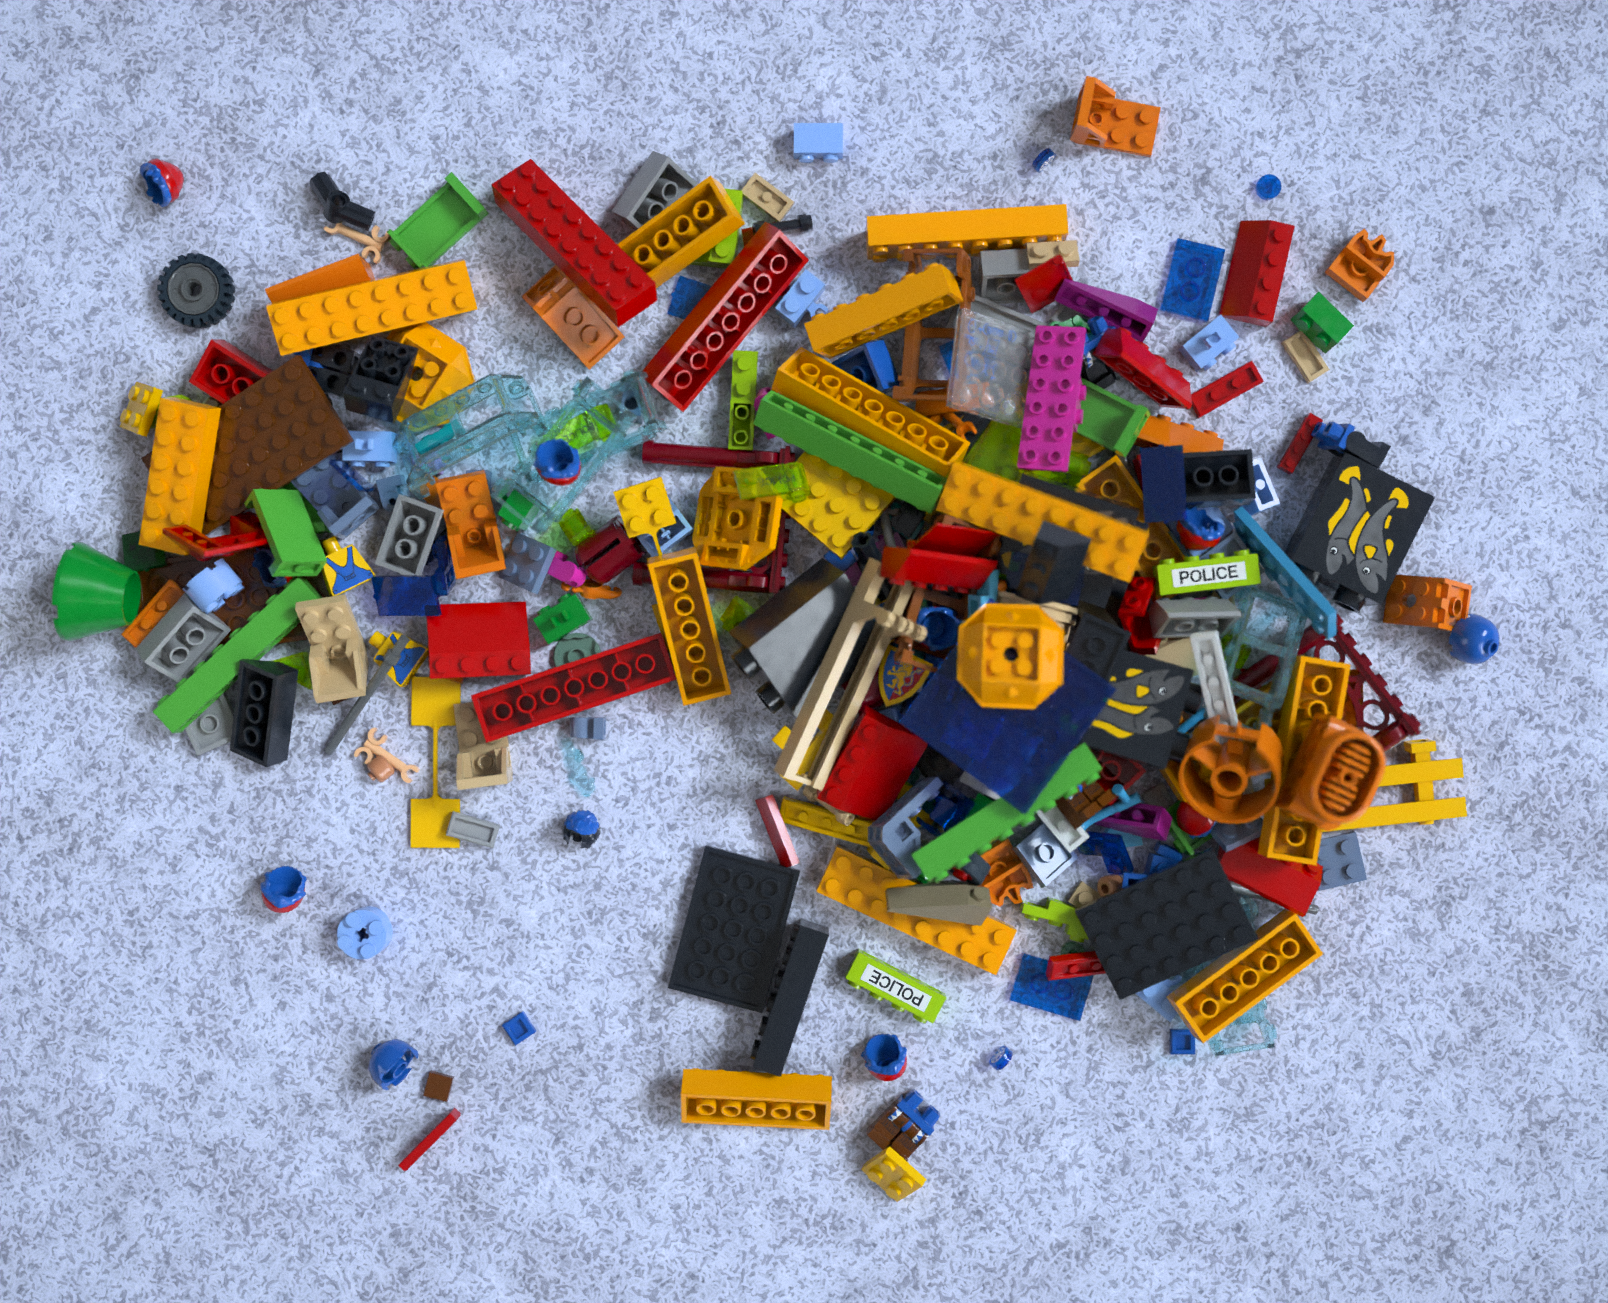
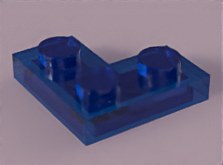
M447 535L439 536L435 544H433L434 559H438L439 566L434 572L435 574H432V585L434 589H437L438 596H448L456 584Z
M1086 831L1090 837L1077 847L1079 854L1102 856L1108 873L1123 875L1124 872H1133L1134 867L1122 835Z

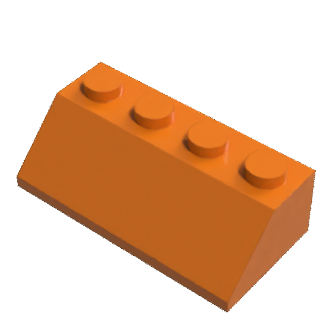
M355 254L265 288V291L271 303L372 280L375 277L370 264L359 254Z
M1157 414V417L1149 416L1133 445L1151 451L1162 448L1164 455L1175 458L1176 453L1223 451L1224 439L1218 438V434L1213 431L1204 430L1200 432L1194 430V425L1181 422L1179 425L1171 422L1170 417Z

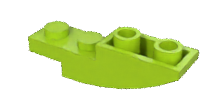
M735 350L733 352L728 449L753 450L758 351Z
M1047 897L1045 906L1022 901L1019 910L1025 914L1024 918L1038 921L1039 917L1048 919V924L1062 927L1064 923L1066 924L1064 931L1067 935H1070L1069 939L1084 943V939L1089 940L1075 913L1077 908L1050 897Z

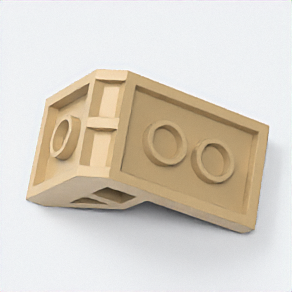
M346 595L296 602L295 610L310 643L309 665L313 695L316 703L366 696L369 666L367 649Z
M473 702L453 704L459 745L456 770L457 790L508 784L513 781L508 736L486 743Z

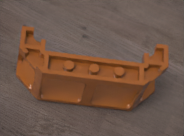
M962 248L904 249L903 262H909L906 275L911 273L916 275L923 271L920 255H957L956 269L958 276H955L958 286H961L963 302L960 303L958 328H924L922 326V319L905 326L902 376H898L900 385L893 386L892 399L903 403L917 400L948 401L952 404H957L965 385L966 376L970 372V364L967 361L966 354L971 350V345L969 344L971 338L967 337L969 334L968 324L973 319L971 302L975 300V288L972 287L970 270L971 258ZM923 339H957L955 377H949L948 380L919 379L920 346ZM919 387L947 388L946 395H913L914 390Z
M946 514L937 516L934 525L936 523L946 525L954 523L966 528L991 531ZM1001 534L973 558L988 559L993 555H997L1001 547V541L999 540ZM914 587L901 617L916 623L922 600L925 599L952 608L957 612L956 619L967 620L968 595H977V589H969V592L963 593L962 598L958 600L926 588ZM909 635L894 637V643L899 644L897 652L894 654V661L937 673L948 679H957L958 638L954 645L945 650L931 651L921 643L911 639ZM912 649L942 658L945 661V671L911 660L914 653Z

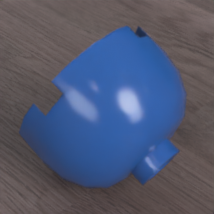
M1471 613L1468 614L1471 617H1468L1466 620L1461 618L1452 629L1449 644L1452 645L1453 652L1450 651V655L1464 663L1481 664L1489 660L1497 652L1500 635L1498 629L1490 620Z
M398 1039L377 1044L371 1051L372 1056L368 1066L371 1078L384 1090H389L387 1086L390 1084L397 1086L411 1071L412 1068H407L414 1056L418 1059V1051L410 1044Z

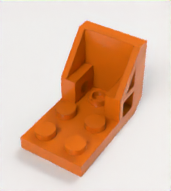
M1086 76L1079 91L1070 140L1077 144L1151 157L1161 107L1115 99L1116 92L1095 77Z
M557 265L553 266L521 296L589 370L625 337L613 322Z
M485 470L435 480L441 507L444 510L443 515L447 527L456 579L506 569L503 546Z

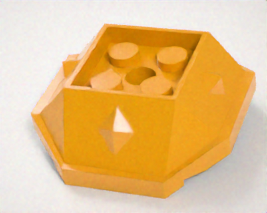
M426 322L391 330L386 339L418 348V354L404 402L396 420L414 431L444 426L451 422L476 383L467 348ZM421 369L423 371L422 378L414 381L413 373Z
M716 466L711 473L712 476L699 491L692 541L694 547H696L701 565L746 571L775 550L783 499L759 470Z
M985 603L959 626L957 680L981 707L1035 709L1062 684L1064 630L1038 605ZM1007 648L1016 650L1018 654L1017 660L1014 662L1007 661L1003 656L1004 650Z

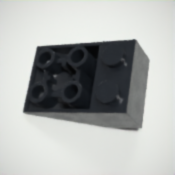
M370 335L343 391L346 410L394 424L404 402L418 354V348Z

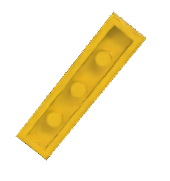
M786 796L782 798L780 813L784 823L872 847L867 839L868 827L874 821L855 816L853 822L845 826L836 820L835 814L825 807Z

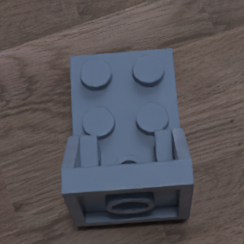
M334 454L291 481L318 511L317 514L333 535L342 540L347 538L381 508Z
M938 777L921 778L868 827L867 841L899 879H915L922 873L912 857L913 853L921 849V834L909 820L908 816L910 818L914 817L921 811L920 805L926 800L928 802L940 793L938 789L943 783Z

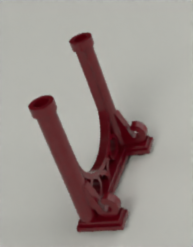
M644 439L642 463L714 469L716 466L761 470L764 476H768L771 479L773 477L776 484L779 479L771 471L779 472L781 479L786 472H789L790 467L794 468L795 453H791L790 446L780 448V452L658 443L655 440ZM781 510L775 550L768 554L767 563L764 567L756 568L751 566L749 569L753 573L729 571L731 569L701 567L706 589L774 594L775 596L785 588L786 578L781 576L782 568H787L788 553H783L784 543L789 544L790 529H785L786 519H791V517ZM634 562L633 586L653 585L648 563ZM772 566L770 574H763Z
M1336 613V635L1332 637L1334 641L1324 640L1326 637L1322 633L1318 634L1312 625H1309L1229 681L1235 704L1281 671L1289 669L1291 656H1301L1315 646L1314 658L1320 659V649L1324 646H1331L1338 653L1340 663L1345 662L1346 656L1359 673L1356 676L1349 675L1348 682L1356 683L1354 690L1349 683L1346 690L1354 707L1356 728L1363 730V727L1372 731L1378 730L1379 732L1371 737L1380 744L1383 752H1386L1406 737L1418 736L1422 733L1419 729L1422 725L1413 713L1407 714V712L1401 710L1400 707L1403 706L1401 700L1395 693L1389 694L1385 688L1388 685L1380 673L1374 674L1370 668L1373 664L1364 652L1362 654L1358 653L1354 647L1357 643L1349 632L1343 633L1341 625L1344 622L1338 613ZM1364 682L1370 687L1379 701L1368 699L1360 705L1358 699L1363 698L1361 687ZM1374 704L1379 707L1384 715L1381 724L1371 725L1363 720V711L1367 705ZM1391 715L1394 721L1388 725Z

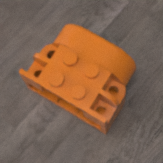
M1316 713L1273 806L1328 832L1337 829L1341 824L1358 819L1367 810L1384 774L1385 756L1380 744L1363 730L1329 714Z

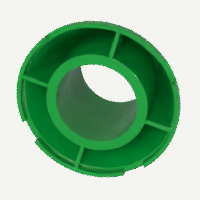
M73 542L72 546L74 547L71 550L66 549L60 559L53 586L52 605H57L58 618H53V622L58 636L64 641H74L131 625L137 616L141 600L139 574L83 542Z

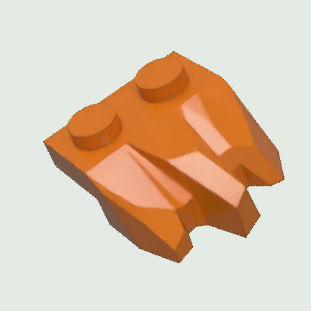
M1364 228L1346 244L1324 273L1360 301L1364 302L1393 267L1394 252L1382 251L1386 243L1383 234L1374 240H1369L1368 232Z
M1008 838L1003 841L999 839L991 844V849L979 856L991 867L981 885L989 888L991 903L1001 907L1006 896L1014 904L1022 903L1020 888L1031 889L1034 887L1030 873L1012 849L1013 846Z

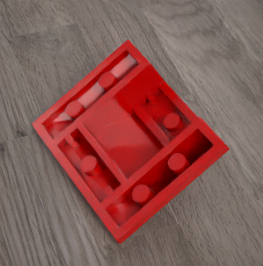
M254 512L230 516V534L209 538L186 524L162 529L165 536L199 561H209L212 557L232 556L236 552L269 544L259 518Z

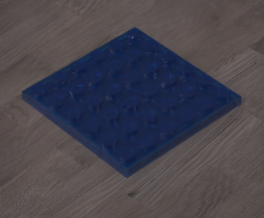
M990 598V599L988 600V602H987V603H997V604H999L998 602H996V601L993 600L992 598ZM957 642L899 723L1026 815L1117 689L1063 651L1062 684L1035 709L981 707L957 680ZM1012 648L1004 650L1003 656L1007 661L1014 662L1017 660L1018 654L1016 650Z

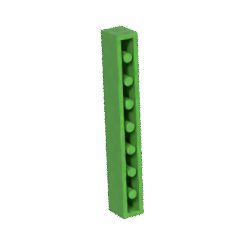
M773 390L761 399L753 424L760 427L764 432L772 433L783 439L784 442L793 444L805 450L806 453L825 460L829 465L837 466L847 471L851 476L867 481L873 487L882 489L892 494L895 498L914 505L920 511H926L931 514L938 505L948 478Z
M293 577L291 581L284 585L285 589L279 595L274 594L266 601L265 604L267 606L261 612L256 611L247 619L249 623L243 628L239 627L229 636L231 639L225 645L221 644L211 652L213 656L207 662L202 661L193 669L195 673L192 676L182 679L176 684V690L171 695L167 694L157 702L158 707L153 713L172 733L183 732L238 681L241 659L260 660L300 623L295 610L296 602L323 598L306 578Z
M1083 743L912 854V857L929 883L933 880L935 883H938L949 876L947 871L954 866L960 869L970 862L968 857L976 852L982 855L991 849L990 843L999 838L1000 841H1003L1014 834L1012 829L1019 824L1023 828L1035 820L1033 815L1041 810L1043 813H1047L1057 806L1055 801L1064 796L1065 799H1068L1078 792L1077 787L1084 782L1088 786L1100 778L1098 773L1102 771V767L1087 745Z

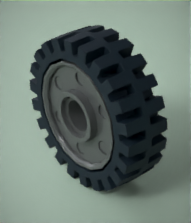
M187 253V256H178L177 261L172 259L169 262L170 267H164L162 271L165 274L164 276L160 275L158 279L161 281V285H157V290L160 292L158 298L162 302V308L167 311L171 318L185 326L200 329L201 327L208 328L212 324L220 323L219 320L221 318L225 319L227 311H231L233 307L231 303L235 301V296L233 295L235 286L228 270L222 264L203 254ZM200 286V293L197 296H193L194 288Z

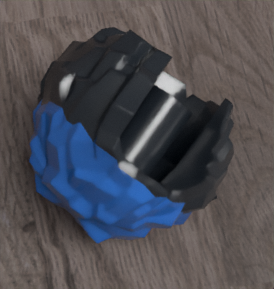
M578 810L569 814L561 827L562 837L566 840L567 845L569 844L570 837L573 835L575 842H581V848H590L601 833L600 824L597 822L595 814L589 810Z

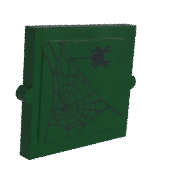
M141 529L137 532L122 535L125 566L136 572H149L150 569L167 566L166 551L139 545Z

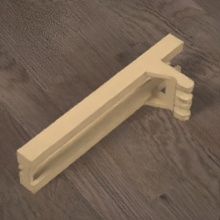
M869 558L774 768L775 772L785 778L804 783L821 791L891 638L909 635L910 638L921 642L927 635L925 627L901 617L914 589V586H911V581L905 580L904 585L893 584L883 608L873 604L885 577H880L882 563L872 558ZM876 618L877 622L808 774L803 773L800 776L797 774V771L865 621Z

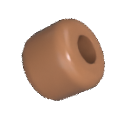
M382 755L376 756L367 764V769L369 770L367 775L372 781L376 779L378 782L383 783L394 774V768Z
M1110 874L1101 877L1097 884L1100 896L1103 897L1121 889L1123 880L1121 876Z

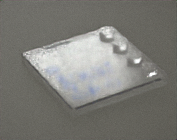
M964 308L958 310L946 406L1022 429L1035 332Z

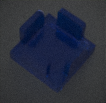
M945 780L942 782L943 786L950 790L953 795L947 797L940 792L934 799L929 802L926 800L921 805L922 810L928 813L930 818L934 820L930 825L919 816L915 820L937 838L963 822L975 805V802Z

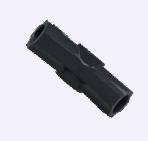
M325 171L317 173L310 179L309 184L323 205V215L329 222L342 223L345 221L366 231L370 230L375 217V211L351 202L349 196L338 189L331 176L326 174Z
M869 532L855 534L851 545L858 558L856 562L863 573L869 558L882 563L883 555ZM890 578L884 579L877 594L880 602L888 598L893 584L889 583Z

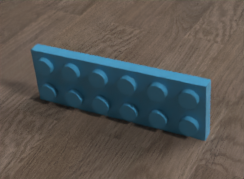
M1242 506L1234 511L1235 522L1233 523L1235 532L1252 554H1258V562L1264 568L1266 576L1272 582L1276 581L1279 584L1282 594L1287 599L1291 598L1295 602L1297 611L1303 617L1307 616L1311 620V625L1318 634L1322 633L1327 640L1335 636L1337 613L1335 608Z

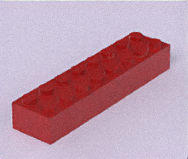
M529 159L491 184L497 206L618 328L657 301L656 283L532 159Z
M764 222L639 376L670 403L684 412L809 259L780 229Z
M658 633L473 694L471 698L486 743L677 679L662 634Z

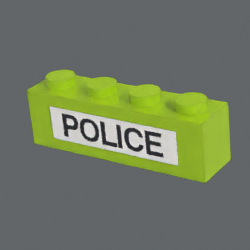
M1249 550L1234 551V556L1224 557V553L1209 554V559L1200 560L1199 556L1184 557V562L1175 563L1174 559L1159 560V565L1152 567L1153 577L1156 579L1154 585L1156 596L1261 584L1258 554H1249Z
M859 948L845 973V978L848 979L847 983L859 990L863 987L869 990L870 996L880 1001L884 998L892 1002L891 1006L898 1011L904 1012L905 1009L914 1014L913 1018L924 1024L927 1021L934 1023L947 998L944 992Z

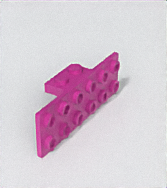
M1036 326L1017 461L1018 469L1053 472L1068 471L1073 432L1077 433L1078 424L1083 423L1084 412L1080 408L1081 401L1086 400L1087 387L1083 385L1080 377L1086 338L1085 327Z

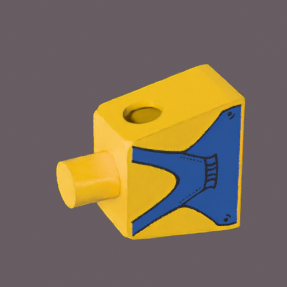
M335 536L321 542L328 554L326 556L327 563L321 572L330 597L338 596L376 577L354 545L351 544L341 548Z
M378 631L373 634L369 643L379 650L373 658L379 667L383 663V657L388 649H392L399 637L404 634L393 631L388 638ZM408 637L410 641L400 654V660L387 673L400 687L408 685L428 656V646Z

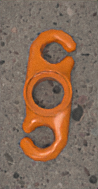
M586 579L580 587L576 588L565 582L561 583L562 590L567 592L570 590L569 587H571L572 592L580 593V596L586 599H614L622 594V590L618 587H614L613 591H610L611 587L609 585H603L591 579Z

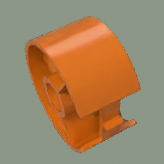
M1216 715L1200 723L1189 737L1179 770L1181 791L1187 802L1197 812L1214 821L1238 824L1255 820L1269 811L1277 799L1285 763L1283 746L1274 731L1265 723L1261 724L1260 731L1242 728V722L1238 721L1237 726L1219 724L1220 715ZM1215 735H1221L1234 739L1229 738L1228 742L1221 745L1214 740ZM1240 739L1257 742L1256 749L1251 750ZM1191 755L1212 770L1210 777L1212 787L1205 783L1196 773L1191 762ZM1273 770L1275 778L1270 784L1259 791L1242 795L1250 776Z

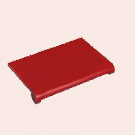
M1056 255L1015 279V282L1031 313H1034L1054 302L1065 278L1073 279L1063 257Z
M936 523L916 542L915 540H908L907 548L973 558L999 536V533Z

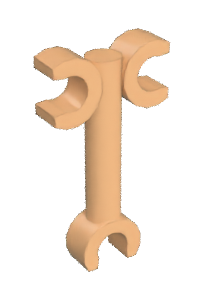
M336 223V226L332 229L324 227V230L331 235L340 233L368 246L363 249L362 257L366 259L370 252H375L373 262L376 264L381 261L382 255L380 252L385 245L384 243L391 239L387 231L384 237H378L380 228L376 225L372 229V237L342 223Z
M377 728L370 729L368 739L363 745L364 747L356 749L354 756L358 757L362 751H365L368 757L364 763L368 764L373 760L374 754L377 756L382 755L392 767L401 772L403 781L411 783L413 780L407 776V771L412 769L418 773L420 769L413 764L406 765L379 746L386 742L388 736L385 734L380 740H376L374 733L377 731Z

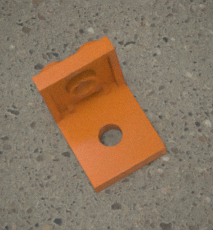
M1396 575L1387 592L1383 623L1430 627L1452 632V629L1461 618L1465 620L1468 618L1472 585L1447 578ZM1414 594L1416 603L1414 606L1408 607L1407 598Z

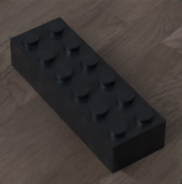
M802 918L799 924L794 923L790 935V941L793 942L792 946L786 947L782 958V964L785 965L784 970H778L774 982V988L777 991L776 993L771 992L766 1012H769L768 1017H762L758 1029V1035L761 1038L760 1040L755 1039L751 1049L750 1059H753V1068L781 1077L829 937L828 927Z

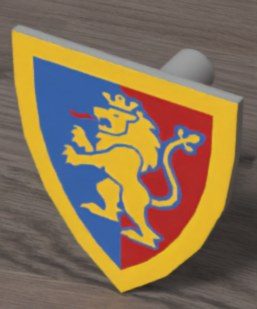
M888 644L882 657L878 679L880 693L886 707L901 703L914 695L922 687L930 674V671L894 661V654L898 648ZM914 655L912 656L911 660L933 667V664Z

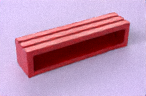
M1312 413L1306 414L1300 428L1276 466L1278 469L1289 475L1294 472L1313 439L1311 433L1318 422H1323L1321 418Z

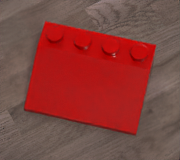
M526 601L426 605L429 679L531 674Z
M865 705L843 743L823 790L817 789V799L839 810L876 820L892 806L928 746L930 739Z

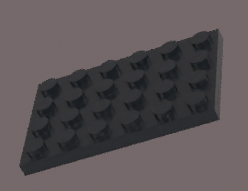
M706 845L668 988L763 1013L800 870Z
M1213 847L1075 909V913L1119 1000L1258 939Z

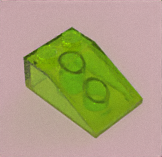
M1001 407L973 460L972 466L1019 483L1021 474L1025 471L1017 467L1024 417Z

